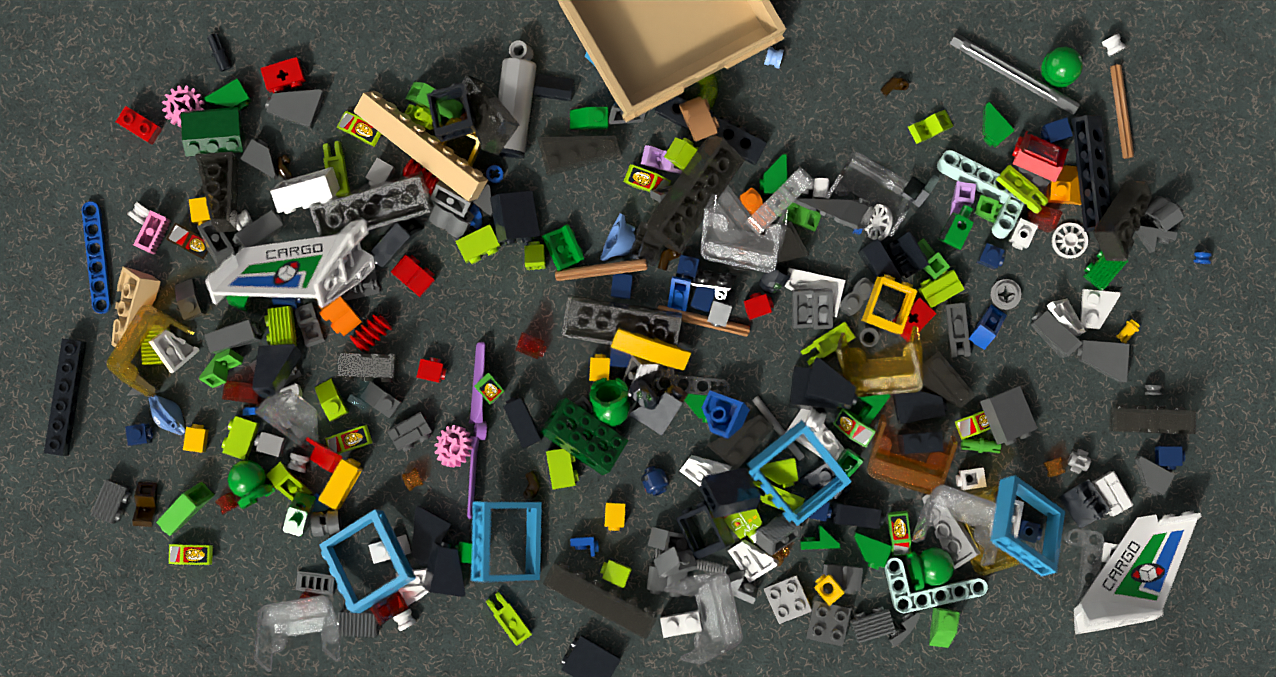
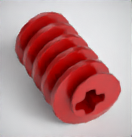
M411 158L403 170V178L406 180L410 177L409 182L411 184L416 182L417 188L423 186L422 191L427 192L429 190L428 195L431 196L436 184L440 181L439 178L434 177L430 171L427 172L425 167L421 168L420 163L417 162L415 164V159Z
M380 313L379 316L372 314L373 322L368 319L366 320L367 327L360 325L362 332L355 330L357 337L349 336L362 352V349L370 350L368 344L376 345L374 339L381 340L379 334L387 335L385 328L393 329Z

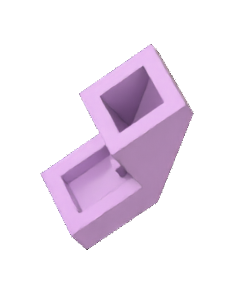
M645 145L641 164L654 169L683 175L684 172L664 158L667 151Z
M956 182L950 216L953 212L959 214L964 204L971 207L974 203L976 184Z

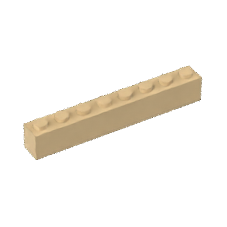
M370 91L363 93L354 110L358 116L467 201L478 199L488 181L481 171L468 165V161L459 158L451 148L441 144L437 137L427 133L423 126L414 123L409 115L396 109V105L382 98L383 96L379 92Z

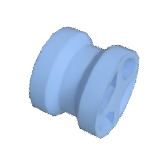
M770 46L764 65L768 66L771 64L779 69L784 50H774Z

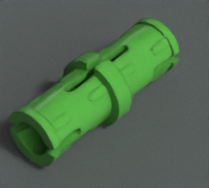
M984 438L962 439L961 450L978 451V453H1000L1001 444L997 445L996 441L984 440Z

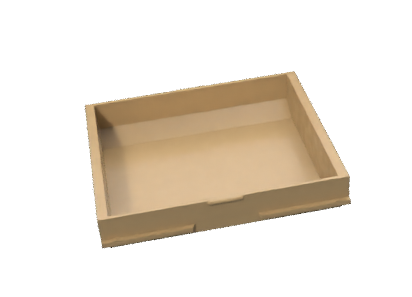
M558 0L563 12L613 98L624 112L622 117L625 122L684 92V88L724 67L729 69L784 39L783 33L786 30L769 0Z

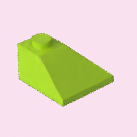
M795 458L767 463L759 468L765 477L778 485L783 484V488L794 486V482L798 481Z

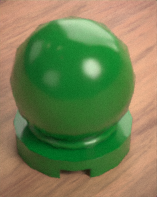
M1067 46L1057 47L1042 61L1041 75L1050 86L1056 88L1067 87L1081 75L1083 69L1082 57L1073 48Z
M602 378L592 384L589 395L594 417L609 427L617 426L624 422L630 410V403L627 399L628 389L625 382L619 378H616V381Z
M252 460L239 461L229 471L227 481L232 492L241 497V500L238 501L241 509L257 503L256 498L268 497L275 492L272 484H265L266 475L264 469Z
M928 548L922 551L919 556L915 551L906 554L907 559H911V565H908L912 583L917 584L914 586L915 590L924 589L925 583L930 585L944 584L953 575V559L949 553L941 548Z

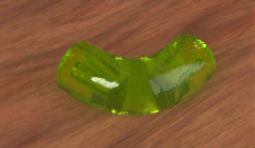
M714 73L697 81L700 86L697 97L701 96L702 99H707L710 109L713 108L719 91L718 80Z

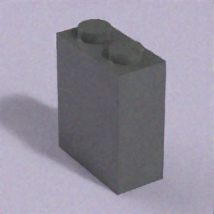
M246 320L205 334L204 336L210 353L218 354L227 349L233 350L260 341L262 330L259 324L256 325L254 321Z
M1020 386L980 401L997 445L1005 443L1006 446L1017 442V437L1024 439L1032 435L1031 431L1037 429Z

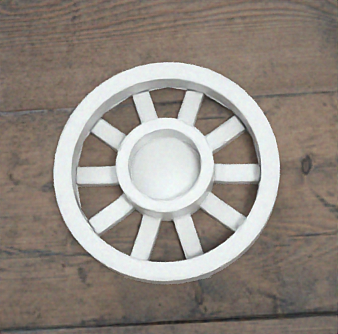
M876 204L865 230H867L869 238L883 240L891 230L892 213L886 205Z
M1076 223L1062 224L1052 235V246L1055 252L1064 258L1070 259L1080 256L1088 245L1087 233ZM1066 226H1072L1070 233L1067 232ZM1074 227L1080 230L1076 234L1073 233ZM1061 228H1063L1065 235H1062L1058 231ZM1082 233L1084 239H1078L1077 236ZM1056 234L1062 237V240H1055ZM1084 241V246L1081 247L1078 245V242ZM1056 243H1062L1063 245L1057 248ZM1075 246H1076L1077 248H1079V249H1082V250H1081L1079 253H1077V254H1076L1075 249H1074ZM1064 247H1066L1065 254L1060 252V250ZM1069 248H1071L1073 255H1068Z

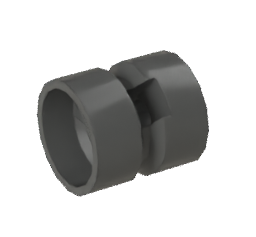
M339 509L328 510L326 514L323 511L311 513L313 537L325 536L326 533L335 535L342 531Z

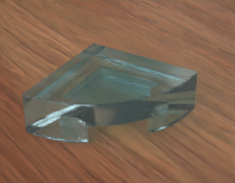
M350 394L347 399L348 402L362 410H366L369 406L368 403L353 394Z

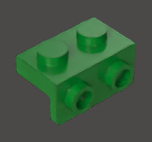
M568 224L542 236L558 271L575 265L584 259L583 251L576 242L575 233Z

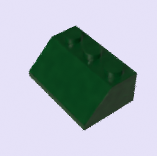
M239 107L181 112L182 143L186 157L243 152L245 137Z

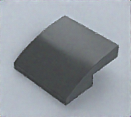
M821 289L792 290L793 329L813 328L815 330L833 328V291Z

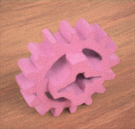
M178 86V91L170 89L172 94H166L165 96L168 100L162 102L166 105V108L162 109V111L168 113L165 116L166 119H172L171 123L173 125L178 122L179 127H181V112L188 110L181 108L177 104L178 102L186 105L190 109L189 111L204 110L201 106L205 104L204 101L200 100L202 95L196 94L197 90L194 88L190 91L188 86H185L184 90L181 86ZM194 100H195V103H196V108H195V109H193V105H192V103L194 102ZM172 104H174V108H175V110H174L173 112H172Z
M456 425L452 427L447 426L446 431L441 430L442 436H437L439 443L435 444L438 447L435 454H439L437 460L442 461V465L452 468L455 466L460 467L461 462L466 463L465 457H470L468 451L473 449V447L469 446V443L473 440L468 438L470 432H466V428Z

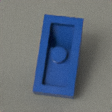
M672 276L668 308L687 311L692 285L690 279Z

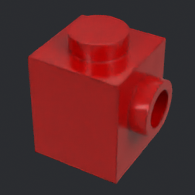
M761 292L750 295V299L743 302L749 320L772 313L771 309L774 308L771 297L767 298L766 294L761 295Z
M432 357L429 360L420 359L416 378L441 383V379L445 380L447 369L444 368L445 364L441 363V359Z

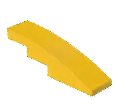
M618 328L611 345L612 348L680 370L685 369L691 352L655 338L654 340Z

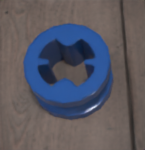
M497 165L490 166L486 171L487 179L492 183L500 182L503 178L502 169ZM497 169L500 171L498 172L499 178H490L492 176L489 174L491 170L496 171Z
M1194 253L1196 259L1193 260V263L1211 264L1209 260L1212 256L1211 253Z

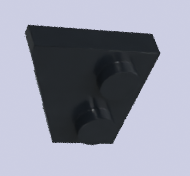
M824 461L801 476L799 482L819 491L837 476ZM848 484L832 498L839 499L850 492L853 486Z

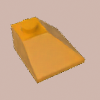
M1064 165L1056 182L1051 181L1047 185L1048 202L1081 205L1077 166Z

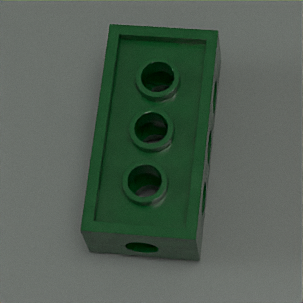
M566 397L557 403L540 431L542 435L601 475L610 473L629 441Z

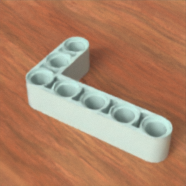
M945 151L937 163V168L941 173L959 182L976 184L977 191L1002 203L993 224L992 233L997 238H1005L1015 226L1024 203L996 180L1000 175L997 172L955 151Z
M890 557L885 565L894 608L901 613L979 597L988 590V585L984 580L971 578L910 592L903 562L898 558ZM890 562H898V569L896 571L889 569ZM896 580H901L903 583L900 590H895L893 587ZM975 582L982 584L979 592H975L973 589ZM957 586L963 588V594L960 596H956L954 593ZM939 590L944 591L945 596L942 600H937L935 597L936 592ZM924 594L926 601L924 604L919 605L917 597ZM900 599H906L907 606L904 609L898 607Z

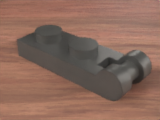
M965 303L945 305L950 357L957 358L960 355L969 357L971 352ZM956 342H962L963 348H957Z

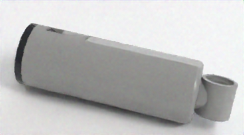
M517 40L509 47V53L512 58H505L502 62L490 153L500 157L520 159L525 158L537 65L530 61L533 57L532 48L523 41ZM524 48L523 53L519 55V51Z

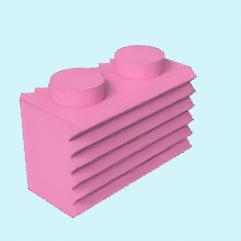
M150 210L133 245L151 254H156L155 251L158 250L157 247H159L161 240H163L162 237L166 233L165 230H168L167 227L171 220Z

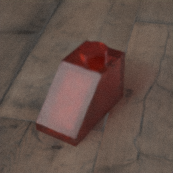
M1041 206L1042 209L1039 213L1029 210L1026 216L1029 219L1028 222L1037 225V229L1046 233L1056 229L1063 213L1060 210Z
M522 332L515 351L539 360V357H544L547 347L544 346L545 341Z
M234 381L224 383L223 400L253 404L261 403V397L252 389L253 384Z
M398 591L370 609L379 625L409 607Z

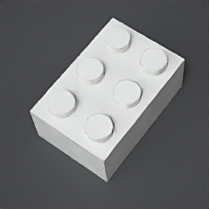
M333 167L281 181L270 192L278 213L284 211L287 214L294 212L297 207L302 206L305 209L313 206L315 202L320 201L323 204L331 201L336 196L340 186Z

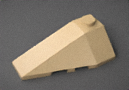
M122 267L117 291H122L120 303L116 302L115 305L119 319L114 321L111 343L119 351L125 350L160 290V281L152 275L128 267Z

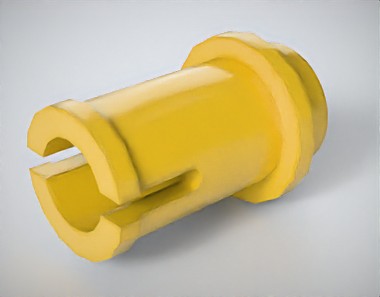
M1132 319L1127 321V325L1116 335L1124 344L1127 343L1135 332L1139 331L1140 325Z

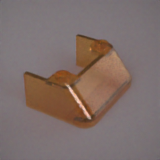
M881 414L872 441L867 465L868 474L872 478L927 495H938L943 489L957 447L956 438L951 436L946 453L932 452L928 456L926 463L890 452L892 446L890 438L883 435L887 422L885 415Z

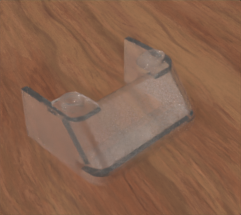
M858 152L850 154L826 195V198L829 199L833 191L839 196H847L852 192L860 198L869 200L870 204L874 206L876 204L886 205L892 213V228L889 232L891 237L912 204L911 201L901 195L908 181Z
M712 194L704 211L701 255L710 261L765 273L772 272L777 265L783 244L788 210L784 209L778 223L769 225L765 235L728 228V217L721 212L715 211L717 195Z
M939 485L932 490L920 512L912 541L916 543L924 540L928 526L937 524L940 515L975 526V541L980 545L986 546L981 565L993 564L998 550V546L991 542L996 503L946 485Z
M715 572L689 576L664 587L665 592L696 596L703 630L699 631L694 637L695 650L681 656L682 661L701 665L737 647L741 643L743 638L730 579L727 574Z
M317 596L267 604L261 607L257 617L254 660L266 671H271L273 653L281 652L286 648L288 637L322 632V650L334 661H339L341 631L331 601L325 596Z

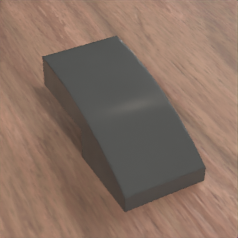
M309 303L294 309L306 347L325 342L313 304Z

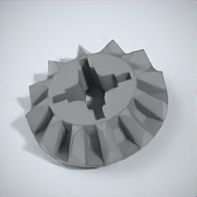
M1009 279L997 281L991 289L992 303L1000 309L1008 310L1014 308L1021 299L1020 287L1016 282ZM1005 287L1008 293L1014 294L1007 297L1006 301L1003 296H998V294L1004 292Z

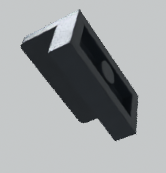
M537 74L533 96L571 102L574 79Z
M933 174L929 181L924 184L912 176L901 192V195L920 207L940 178Z

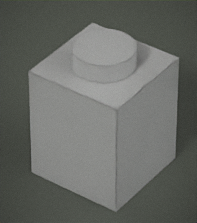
M376 158L366 175V178L369 180L368 184L376 189H379V187L385 189L396 169L381 159Z
M261 432V435H257L255 440L256 451L281 457L286 438Z

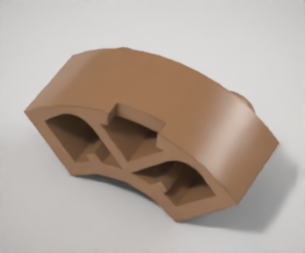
M699 96L679 104L694 141L718 133L716 128H719L716 117L712 118L710 115V106L707 99H702Z

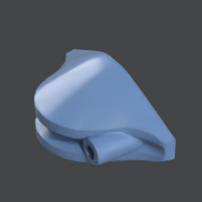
M621 213L607 237L600 258L602 261H606L614 256L627 255L635 246V227L627 224L625 216Z
M151 395L149 403L153 421L164 430L183 435L186 429L180 407L171 400L158 395Z

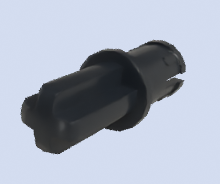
M218 34L209 35L207 39L213 52L212 56L215 57L220 72L231 69L232 67L225 53L226 49L223 48Z

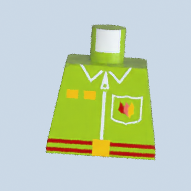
M756 509L723 516L727 526L740 539L747 535L752 544L756 543V528L763 524Z

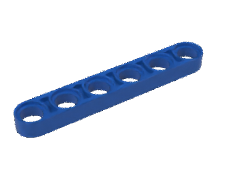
M86 202L82 207V219L92 307L95 312L105 314L111 308L101 209L94 202ZM91 205L96 207V213L93 216L87 214V208ZM93 224H96L99 228L95 235L89 233V227ZM94 243H98L101 247L100 251L96 254L91 252V246ZM96 262H101L102 270L98 273L94 272L93 265ZM98 281H103L105 288L98 292L95 289V284ZM100 300H105L107 307L100 311L97 308V303Z

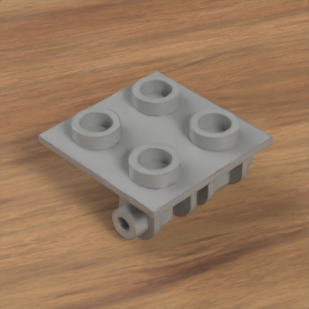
M797 575L764 588L779 624L812 612V608Z

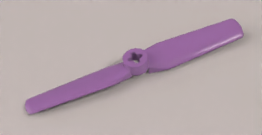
M484 342L476 344L469 423H475L474 436H470V439L473 440L470 443L473 449H471L467 509V517L469 519L473 517L479 441L485 440L487 423L483 421V396L474 387L484 377Z

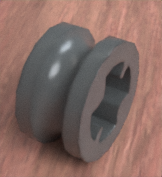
M1145 385L1147 391L1144 392V395H1162L1160 392L1162 385Z

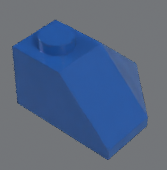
M710 390L702 406L710 431L728 439L743 426L750 410L743 402Z

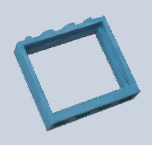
M803 420L799 421L748 463V466L751 468L749 471L751 476L755 480L760 479L763 483L760 487L767 495L769 493L773 495L772 502L778 509L782 507L785 510L782 513L789 522L793 520L797 526L852 482ZM801 434H804L837 477L795 511H792L759 468Z
M1010 476L1001 479L991 542L1041 576L1056 573L1065 511L1019 477ZM1016 495L1047 516L1042 554L1011 534Z
M473 502L471 581L540 580L541 502ZM491 508H527L525 574L489 575Z
M373 510L319 544L322 550L321 554L327 560L330 566L329 571L335 577L338 583L337 588L343 594L346 600L345 605L351 613L365 611L416 579L403 549L382 510ZM373 522L399 577L358 601L333 547Z

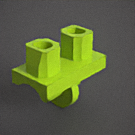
M408 105L405 114L409 115L414 123L428 130L434 129L429 108L420 105Z

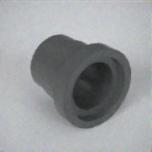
M865 328L860 333V342L866 347H872L878 343L879 334L873 328ZM866 332L873 335L871 343H867L864 340Z

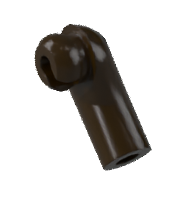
M891 78L880 91L887 97L892 90H907L909 83L904 78Z
M285 154L282 157H278L277 169L284 180H288L294 177L286 166L290 163V159Z
M670 247L661 253L658 269L667 271L669 261L679 258L681 250L677 247Z
M534 471L525 474L529 484L523 492V496L527 500L535 498L540 489V484Z

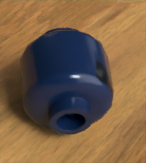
M652 466L644 470L645 474L642 475L641 481L648 494L657 496L667 491L669 481L662 468Z

